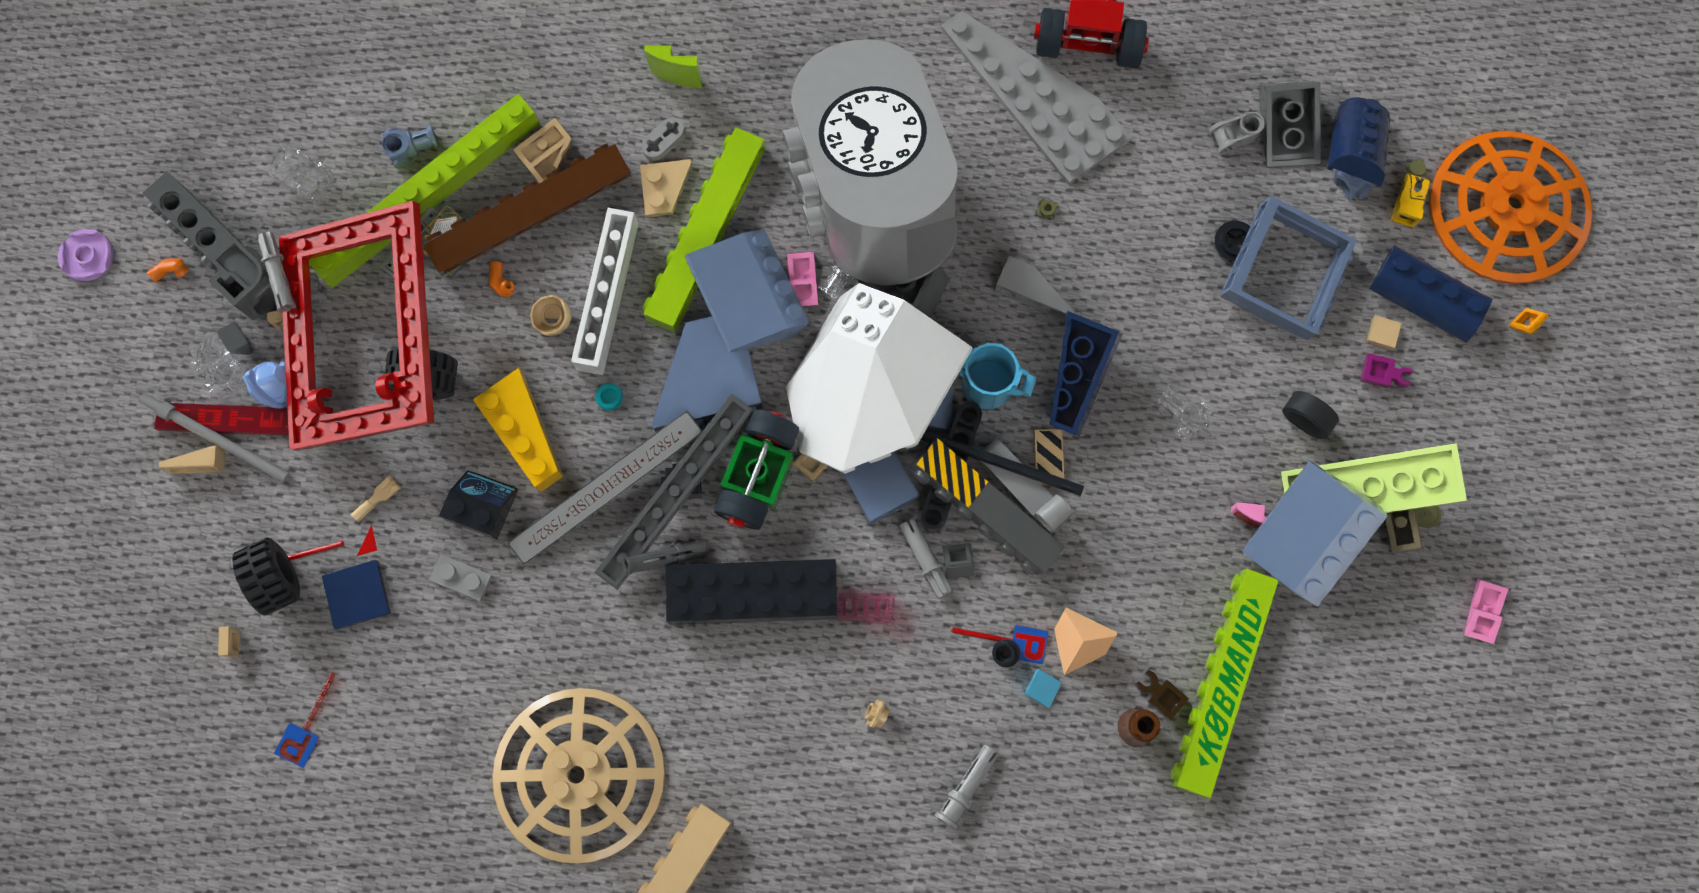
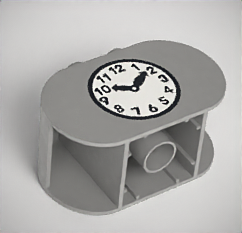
M852 40L824 49L812 57L797 75L791 96L795 127L782 130L790 160L787 164L795 193H801L804 202L802 211L809 236L814 238L824 235L830 255L837 265L849 275L864 282L877 285H898L922 278L937 269L948 258L956 243L955 187L958 169L955 156L921 67L917 60L905 49L880 40Z

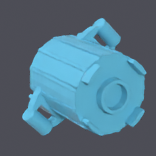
M989 342L972 349L958 373V376L963 378L961 388L967 401L978 404L981 409L991 410L1003 404L1005 405L1010 396L1023 395L1030 397L1037 380L1036 377L1020 367L1013 351L1003 346V344ZM1024 376L1025 380L1021 391L1017 390L1020 378Z

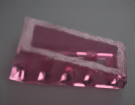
M839 593L837 621L893 624L895 594ZM847 599H852V615H846ZM858 600H864L863 615H857ZM869 600L875 601L874 616L868 615ZM880 601H886L885 616H880Z

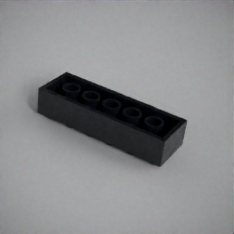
M836 559L666 565V622L669 625L838 619Z

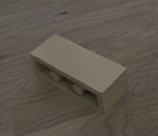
M1416 509L1386 513L1387 518L1385 520L1392 553L1397 554L1424 549Z

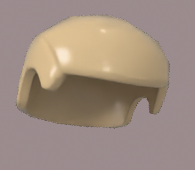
M548 295L538 299L533 304L530 313L533 328L545 336L561 334L569 327L572 319L569 305L555 295ZM545 318H554L559 320L556 323L551 324L548 323Z

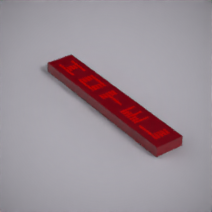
M170 403L176 407L178 412L216 433L289 436L288 409L286 407ZM156 415L154 429L157 431L191 432L172 420L166 421Z

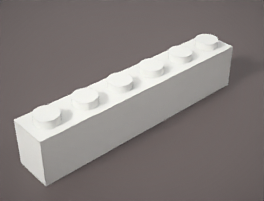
M613 208L607 209L571 363L577 371L599 375L604 374L639 225L634 212Z

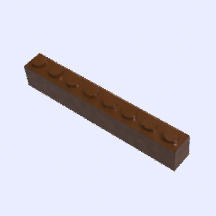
M604 144L595 149V154L587 159L581 156L570 163L571 167L564 171H561L559 168L546 175L548 179L538 184L537 181H533L522 188L524 191L514 196L511 193L502 197L499 200L500 204L490 209L489 206H485L474 213L476 216L466 221L463 218L450 225L452 229L443 234L441 231L429 235L426 238L427 242L423 246L438 273L443 276L447 272L449 273L457 267L468 263L630 177L631 172L617 146L613 144L609 147L608 144Z

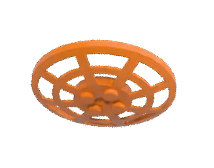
M1497 131L1481 134L1463 142L1441 163L1430 188L1429 207L1431 220L1444 248L1466 269L1480 277L1495 282L1524 284L1548 278L1569 265L1581 252L1588 239L1592 224V204L1583 176L1567 155L1541 138L1526 133ZM1500 137L1519 138L1532 142L1529 153L1518 150L1496 151L1489 139ZM1475 144H1478L1486 155L1476 161L1466 171L1465 175L1448 171L1455 159ZM1543 147L1560 158L1572 171L1575 178L1563 180L1562 176L1553 166L1540 158ZM1502 158L1527 160L1523 172L1508 171ZM1487 163H1491L1497 173V176L1489 183L1473 178L1476 172ZM1537 165L1547 171L1556 183L1543 186L1533 176ZM1443 181L1460 185L1457 196L1460 216L1447 222L1443 220L1440 205ZM1468 188L1482 193L1480 199L1481 208L1469 212L1467 204ZM1578 188L1582 190L1586 208L1583 230L1570 222L1572 203L1569 191ZM1561 193L1563 199L1562 216L1549 210L1548 196ZM1510 197L1519 200L1521 204L1519 209L1513 208L1509 204ZM1485 218L1497 230L1494 239L1491 240L1484 235L1474 222ZM1545 220L1558 227L1550 238L1540 243L1535 230L1537 226ZM1465 226L1470 235L1488 249L1482 263L1473 260L1462 251L1449 232ZM1565 232L1578 240L1567 256L1556 264L1547 267L1543 251L1557 243ZM1525 234L1529 245L1527 248H1514L1504 246L1508 235ZM1499 254L1510 257L1532 256L1536 271L1514 274L1492 269Z

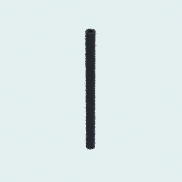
M927 430L923 434L922 441L929 443L938 438L953 452L1081 496L1084 485Z

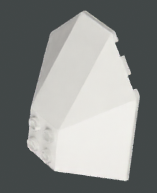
M860 283L839 297L786 386L793 423L799 427L797 442L800 453L846 474L855 470V467L868 461L874 463L891 456V452L904 447L909 449L916 446L973 348L905 300Z

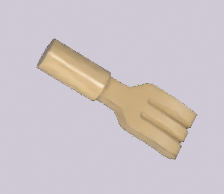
M389 475L375 488L373 496L351 513V516L359 522L375 508L374 506L377 503L387 501L401 486Z

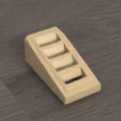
M218 446L207 447L159 462V468L170 474L223 472L225 450Z

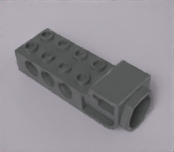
M168 171L143 192L150 200L147 206L165 221L164 223L178 234L187 246L200 255L201 259L212 270L216 271V274L209 282L232 305L252 320L256 318L263 319L267 316L268 312L277 309L266 266L261 262L263 257L252 247L244 246Z

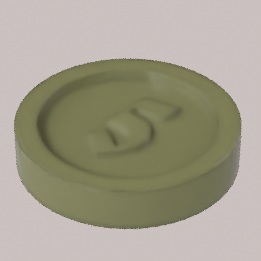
M1439 506L1416 509L1418 524L1421 527H1434L1441 520L1442 514Z

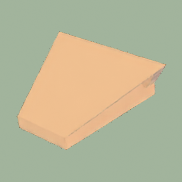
M1065 608L1054 629L1064 675L1106 655L1118 632L1069 608Z

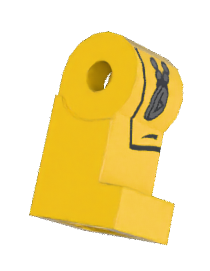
M1409 173L1406 174L1390 221L1414 228L1422 220L1423 205L1430 180ZM1400 215L1408 217L1409 219H1404L1400 217Z

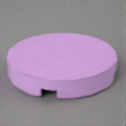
M82 229L75 231L69 235L70 238L66 242L63 241L60 245L57 256L59 266L68 276L77 281L97 279L106 273L112 264L114 255L112 244L106 236L96 230Z

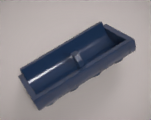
M1354 97L1343 101L1338 107L1334 119L1328 170L1332 171L1334 168L1382 186L1385 177L1390 113L1378 101Z
M1393 245L1369 287L1375 293L1465 343L1471 339L1479 328L1493 300L1487 295L1465 285L1458 279L1436 269L1429 263L1407 253L1396 245Z

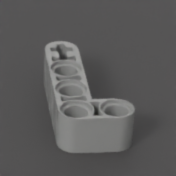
M995 439L984 449V451L1021 463L998 439ZM976 460L997 484L1001 483L1007 489L1006 493L1016 504L1020 503L1026 510L1024 513L1050 535L1072 516L1073 511L1067 502L1059 495L1053 497L1039 481Z

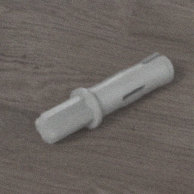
M272 232L261 233L258 238L263 255L261 262L266 266L277 310L279 312L289 311L291 308H295L296 305L292 298L289 282L282 261L284 257L282 254H279L274 234Z
M910 519L909 523L907 521L902 523L899 527L923 570L922 576H926L937 598L947 596L951 593V588L941 571L943 566L938 564L916 523V519Z

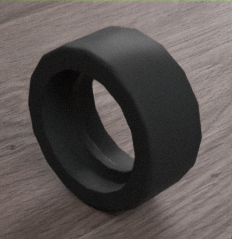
M1295 391L1282 409L1284 416L1289 422L1306 434L1318 439H1326L1339 422L1337 413L1327 403L1304 391Z

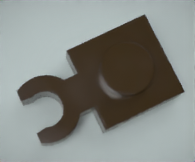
M1147 670L1144 674L1150 678V685L1144 686L1138 681L1135 686L1141 692H1149L1152 696L1147 702L1166 719L1171 721L1189 698L1168 680H1165L1160 685L1156 674Z

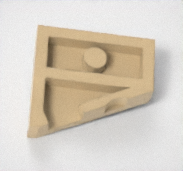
M554 118L515 147L513 151L537 182L541 183L548 179L546 177L547 174L559 169L572 143V138Z
M691 159L640 165L646 218L673 215L678 197L683 190L685 179L692 167Z

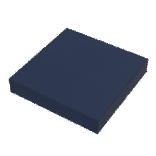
M372 560L322 575L335 630L391 614L378 560Z

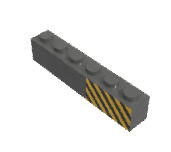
M938 438L930 441L909 468L914 471L913 475L923 484H930L936 490L935 494L946 503L950 501L957 507L956 512L962 518L968 521L971 519L979 526L977 529L982 535L996 540L1000 544V550L1010 557H1016L1021 562L1020 566L1029 574L1034 575L1035 573L1038 575L1046 573L1065 548Z

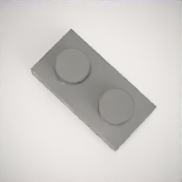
M440 555L429 580L482 602L493 576Z

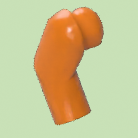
M180 258L164 259L146 273L156 283L171 272H174L178 278H181L189 272V268L184 264L185 261Z
M498 261L490 262L489 287L501 297H510L515 290V285L503 277V263Z

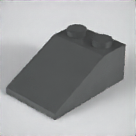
M1305 81L1259 85L1260 114L1265 123L1262 131L1266 167L1321 163L1320 82Z
M939 266L922 278L898 285H877L855 278L850 289L860 283L903 299L931 318L950 279L941 266Z

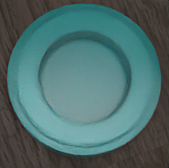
M606 383L597 389L595 399L601 409L613 411L621 406L623 393L617 385Z

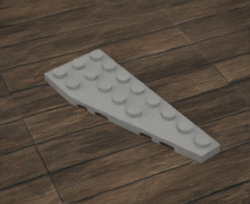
M961 11L941 25V30L1068 185L1131 141L1132 137L1098 97L968 14Z

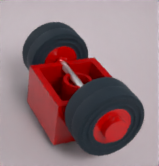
M1070 0L1066 19L1064 10L1043 8L1040 24L1036 23L1033 39L1037 40L1036 55L1058 58L1061 41L1062 48L1112 55H1114L1115 48L1118 47L1117 66L1137 69L1141 65L1143 53L1146 54L1148 50L1149 37H1146L1147 22L1125 18L1122 24L1124 2H1117L1116 0Z

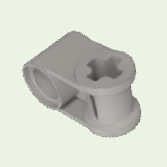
M1248 112L1214 124L1210 127L1209 132L1211 135H1214L1219 146L1217 149L1218 153L1222 155L1255 142L1259 138L1265 123L1263 117L1257 112ZM1251 125L1256 131H1248L1244 126Z

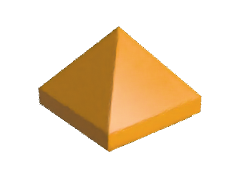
M1525 308L1508 326L1513 330L1531 335L1541 327L1549 316L1548 313ZM1529 317L1531 323L1528 326L1522 324Z

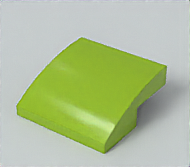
M644 45L645 55L652 74L673 84L702 88V75L697 56H674L671 46Z

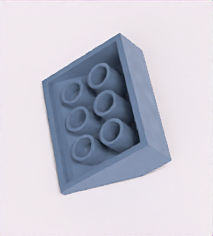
M765 229L741 233L685 256L729 353L794 338L809 324Z
M1309 460L1242 552L1293 592L1318 607L1387 518V514L1379 504Z

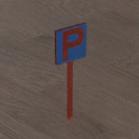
M330 673L304 727L301 728L289 722L274 752L275 755L304 768L320 738L309 732L308 729L335 678V673Z

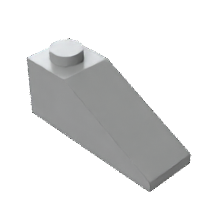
M1008 256L994 292L1067 322V311L1072 313L1074 311L1033 265H1030L1028 260L1018 256L1015 258Z

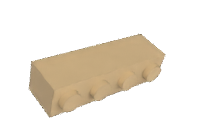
M701 804L699 808L693 806L685 819L688 822L683 833L677 831L669 843L672 850L666 858L660 857L652 870L656 875L650 883L645 881L638 893H688L732 822L705 804Z

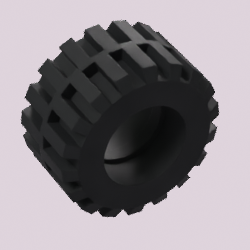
M399 348L390 350L387 353L385 374L400 371ZM429 349L433 400L449 398L454 395L458 361L446 353ZM388 384L389 389L394 392V384Z
M266 537L234 552L232 562L237 583L249 604L257 612L267 616L300 599V585L293 565L284 550L273 539Z

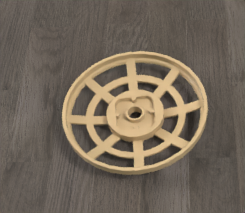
M577 688L562 690L532 703L518 715L507 729L499 744L494 761V797L505 825L514 837L529 850L557 862L575 864L594 862L610 857L626 848L649 825L658 809L663 793L665 778L664 757L652 726L627 701L596 689ZM573 697L572 714L555 718L544 724L541 728L529 717L536 710L551 702ZM585 697L610 702L629 715L615 727L612 723L600 717L584 714ZM572 723L571 740L556 746L546 735L558 726ZM583 723L596 725L606 730L609 734L598 745L583 740ZM636 723L641 727L650 743L655 768H637L634 751L628 739L624 736ZM521 725L531 738L527 741L521 752L517 770H501L507 745L514 732ZM616 742L620 744L625 753L628 768H612L606 752ZM538 743L548 756L544 761L542 769L526 770L529 756L534 746ZM579 766L584 770V779L580 783H573L570 780L569 773L573 767ZM655 779L650 803L643 817L635 825L623 813L633 798L637 780ZM628 780L625 793L616 807L605 796L610 788L611 781ZM542 781L547 797L536 808L528 796L526 782ZM501 782H517L520 800L529 814L519 827L512 821L505 807L501 792ZM555 804L561 808L568 809L570 828L554 824L544 816ZM597 804L608 815L596 824L582 827L583 809ZM614 822L627 833L620 841L605 849L583 854L582 836L600 832ZM539 824L552 833L569 836L571 854H561L545 849L531 841L527 835Z

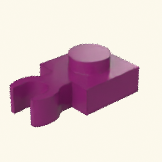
M1368 353L1365 356L1360 382L1388 388L1392 381L1397 386L1406 388L1411 382L1404 381L1401 378V374L1410 376L1413 370L1407 367L1401 369L1394 368L1396 360Z

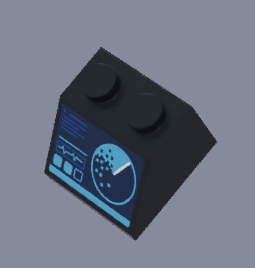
M467 470L450 489L439 517L447 522L497 540L519 489Z

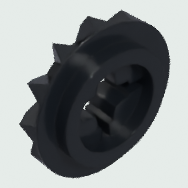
M1229 221L1220 226L1214 236V248L1218 250L1220 257L1228 259L1229 262L1236 260L1241 247L1236 245L1229 248L1231 243L1229 237L1236 239L1243 235L1239 243L1242 246L1250 225L1242 221Z

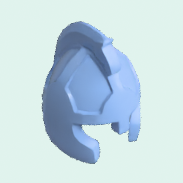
M281 361L279 365L273 362L261 363L247 371L245 376L242 377L253 399L272 408L287 407L285 361Z

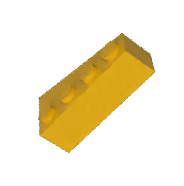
M519 368L473 399L521 469L540 493L563 477L526 377Z

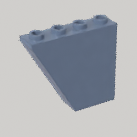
M713 317L685 323L652 422L655 433L686 410L689 411L700 428L704 427V423L713 419L731 394L753 410L763 409L749 349L729 353Z

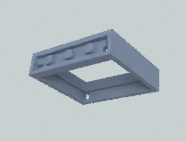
M1270 196L1260 204L1219 297L1307 340L1318 335L1320 328L1324 327L1325 321L1323 318L1335 302L1333 295L1336 288L1340 287L1344 281L1345 274L1343 271L1354 257L1352 253L1357 240ZM1272 219L1336 250L1305 323L1242 291V287Z

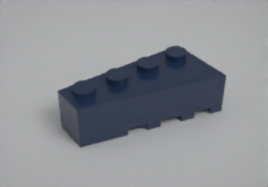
M1067 311L1065 335H1063L1062 354L1058 367V379L1049 425L1075 436H1080L1123 334Z

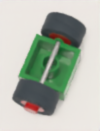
M754 410L746 428V433L750 437L742 434L739 437L720 485L722 492L714 508V513L728 520L727 523L734 527L760 530L768 509L775 511L792 468L794 455L786 450L793 448L799 433V427L780 413Z

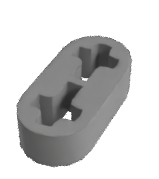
M671 117L657 126L642 141L641 147L644 156L651 161H657L671 151L685 136V128L682 121ZM678 126V134L670 133L668 135V127L675 128ZM659 143L658 152H655L654 150L649 152L650 144H653L655 146Z

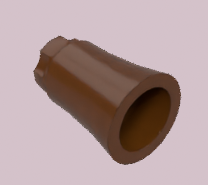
M1132 708L1125 711L1118 721V733L1121 739L1132 747L1148 745L1157 737L1160 731L1158 717L1152 711L1141 708ZM1138 721L1145 724L1143 732H1140L1137 727Z

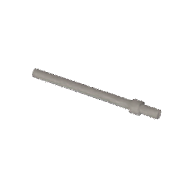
M146 393L140 396L139 403L154 410L160 418L166 421L172 420L283 483L289 476V473L178 412L176 407L166 401L162 403Z

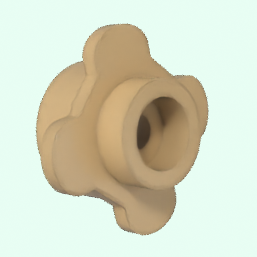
M877 699L875 704L871 703L865 714V719H868L867 726L881 728L884 725L890 710L888 706L884 705V701Z

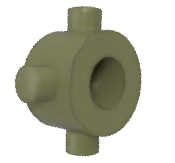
M1418 158L1411 164L1406 163L1404 166L1409 174L1419 177L1428 174L1422 159Z
M1041 199L1039 211L1036 212V215L1053 220L1058 204L1050 200Z

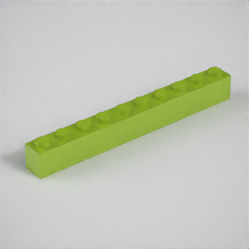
M519 94L515 95L367 213L414 201L420 204V216L422 217L429 207L435 208L540 125L535 112ZM392 238L309 259V264L326 284L334 288L391 243Z

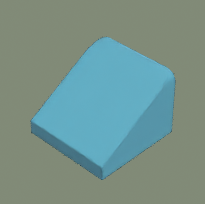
M1036 669L1024 695L1050 708L1062 682L1046 672Z

